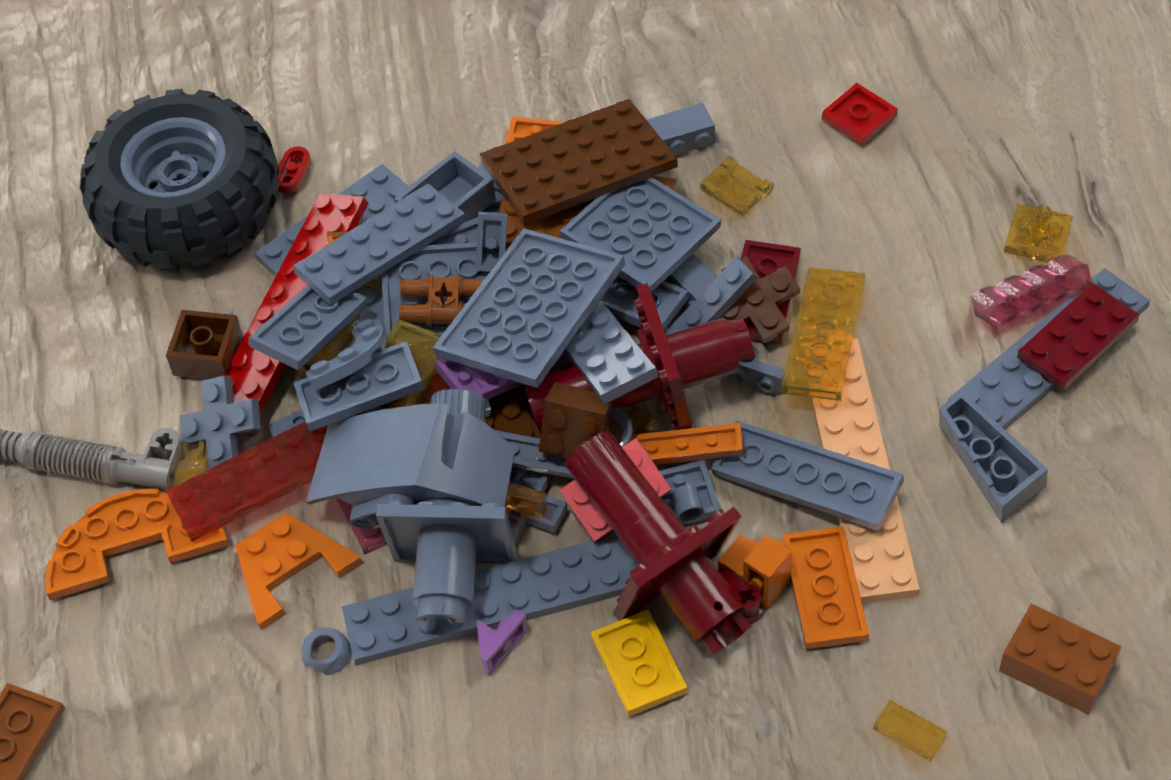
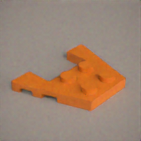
M287 512L235 545L255 618L261 630L285 615L283 608L269 591L299 571L322 558L340 579L362 564L358 554Z

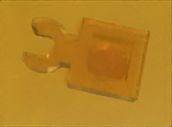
M199 441L198 449L190 452L188 443L184 442L181 450L185 460H177L176 490L177 492L207 490L208 461L204 458L206 455L204 444L202 441Z

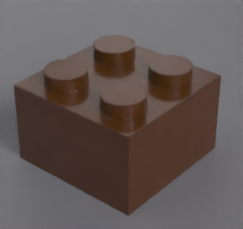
M181 309L166 353L173 376L198 379H212L225 376L243 338L237 315Z
M555 382L545 399L538 452L568 459L585 442L602 432L609 431L613 400L604 404L594 391Z

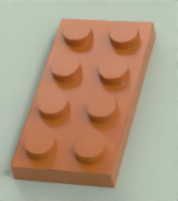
M844 526L782 534V542L792 551L790 580L805 650L869 641V631Z

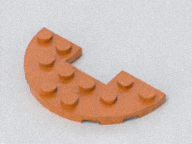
M138 489L119 493L84 511L86 515L80 518L73 526L69 524L55 543L57 548L52 559L48 560L45 576L46 594L49 600H53L109 583L110 579L105 561L106 556L162 539L170 564L230 545L224 529L215 515L202 507L197 500L179 492H176V494L160 492L159 489Z

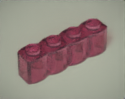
M1060 255L1051 259L1046 265H1037L1027 269L1021 276H1010L1003 279L996 286L981 288L971 296L974 315L992 326H1001L1013 320L1017 315H1027L1034 312L1042 304H1053L1061 300L1066 294L1079 293L1092 283L1089 265L1071 255Z

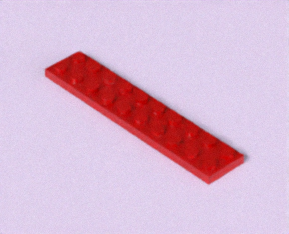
M319 193L230 362L225 376L232 378L234 403L248 399L258 400L259 414L261 415L286 364L249 347V337L307 286L294 273V265L358 226L369 204L364 196Z

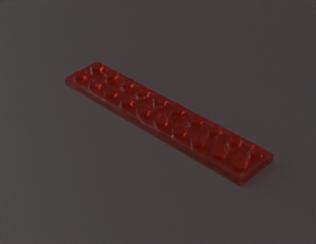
M432 358L416 366L425 389L377 407L392 409L431 404L432 396L435 393L451 388L435 370L436 360ZM366 411L361 412V413L356 414V415L365 414ZM305 421L166 490L191 542L312 482L328 425L310 431Z

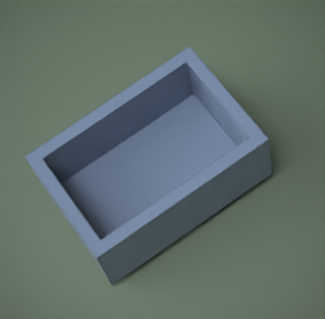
M453 151L394 198L395 203L426 184H430L465 213V222L475 218L479 212H482L496 201L493 178L456 151Z

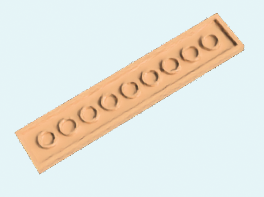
M858 338L801 345L800 355L821 448L890 470ZM897 496L880 531L837 517L839 527L844 526L862 603L919 596L920 588Z

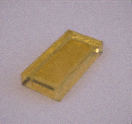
M891 699L873 725L875 731L930 762L948 734V731Z

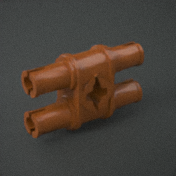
M430 275L427 279L418 280L401 279V298L427 297L429 302L417 305L400 304V323H426L429 327H432L433 324H451L465 306L460 300L463 297H472L484 279H463L459 275H456V277H433V275ZM444 296H446L447 299L445 301V305H442V300H444Z

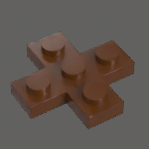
M746 256L742 260L756 274L758 279L721 318H724L726 323L743 318L745 323L750 320L763 343H766L789 331V325L777 305L800 294V288L786 266L760 279Z

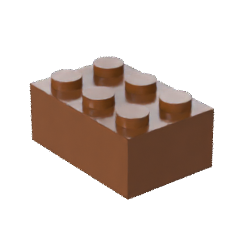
M1031 603L1003 653L999 671L1089 715L1116 665L1122 646Z

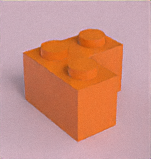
M739 535L718 559V570L720 568L730 570L739 578L759 588L762 596L761 605L769 609L790 584L792 551L784 542L774 540L768 535H765L759 543Z

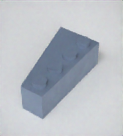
M962 390L939 408L940 428L1001 523L1047 486L1048 469Z

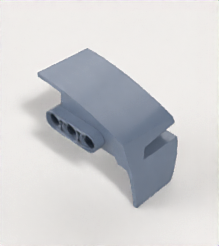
M442 403L405 406L356 415L328 425L306 503L311 505L333 498L350 503L353 506L349 523L354 527L366 530L380 527L376 518L377 504H386L388 501H400L405 505H414V502L428 497L437 499L454 497L480 506L484 503H496L504 507L515 449L485 422L467 412L457 416L447 414L448 405Z

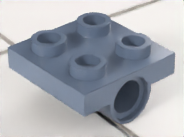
M704 460L659 471L671 488V492L661 499L665 504H668L683 525L707 520L721 509Z

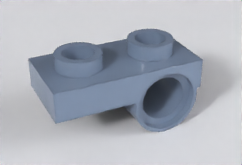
M753 345L756 357L739 362L741 372L727 377L737 383H745L757 387L763 392L781 396L786 384V370L759 361V350Z

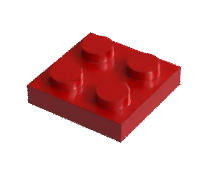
M856 82L822 111L821 119L863 146L897 117L898 108Z

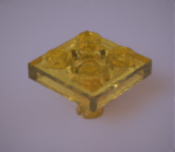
M1017 204L1004 252L1060 265L1073 216L1054 212L1048 206H1046V209H1043L1044 205L1032 207Z

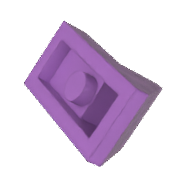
M517 609L509 617L506 616L500 621L497 631L476 620L483 670L488 676L492 674L528 631L526 615Z

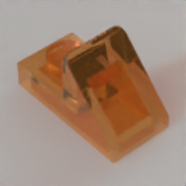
M509 482L504 506L509 522L514 511H518L527 517L544 518L547 511L546 493Z

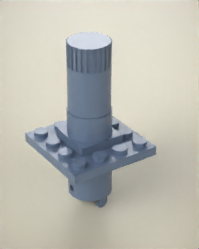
M449 389L438 391L432 396L431 404L442 403L448 405L447 414L457 416L467 412L485 422L486 399L478 393L464 389ZM428 497L422 499L418 505H405L400 501H388L386 504H377L376 518L394 561L416 562L412 603L418 607L417 621H427V617L446 616L454 618L455 622H465L466 611L473 607L476 563L505 564L516 561L517 551L506 508L496 503H484L480 506L454 497L442 499Z

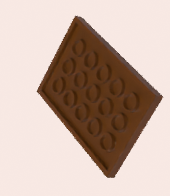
M630 99L617 102L603 109L595 110L581 117L568 120L562 124L543 129L540 132L480 153L482 164L524 225L678 167L677 157Z

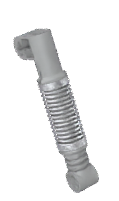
M171 428L156 430L150 437L144 455L128 453L119 446L87 442L86 440L82 441L81 439L77 440L76 438L72 439L44 432L31 431L28 434L0 429V460L18 461L25 468L32 470H43L44 472L48 471L49 473L53 472L54 474L58 473L74 477L78 476L79 478L83 477L84 479L88 478L89 480L93 479L94 481L98 480L99 482L103 481L110 484L126 482L163 490H172L185 457V450L179 435ZM163 451H166L169 460H166V456Z

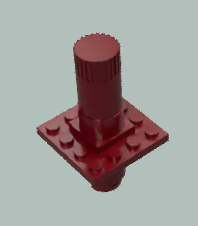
M648 283L636 286L639 298L635 299L634 303L641 327L640 330H637L640 342L637 345L656 367L659 377L614 399L612 410L613 408L629 407L657 398L660 409H666V412L669 413L673 430L692 428L684 389L741 372L739 362L756 357L746 323L743 318L727 323L724 318L666 335ZM575 365L548 373L538 388L524 384L539 433L542 427L545 399L555 382L594 391Z
M610 431L596 435L570 455L565 462L566 468L620 538L619 541L638 565L630 572L631 577L625 582L627 586L621 590L622 595L616 600L618 604L613 614L619 621L630 617L658 596H661L696 643L703 641L712 655L728 647L751 628L750 624L741 614V611L745 608L744 604L710 561L719 555L742 517L735 507H732L727 512L720 509L707 519L708 524L702 529H699L696 524L686 529L668 504L663 502Z

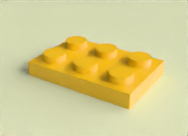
M649 609L590 632L591 640L628 717L688 693V687Z

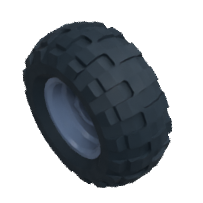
M183 89L166 90L165 96L151 99L149 95L136 99L133 101V107L124 112L118 109L108 117L105 130L96 131L89 142L84 164H82L80 190L83 195L84 207L96 233L112 249L116 248L125 258L144 267L153 263L161 271L178 272L181 265L192 264L195 270L212 266L211 259L224 254L227 258H230L240 252L244 245V240L246 238L255 239L264 228L263 225L266 223L276 201L279 188L277 179L279 169L271 139L258 121H254L253 116L239 104L229 98L222 100L220 97L215 96L214 92L199 89L195 94H186L183 92Z

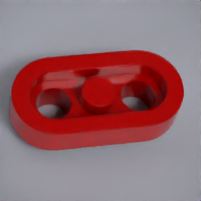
M296 146L284 153L278 165L279 173L277 179L279 192L290 194L296 192L301 187L311 166L310 154L306 148Z

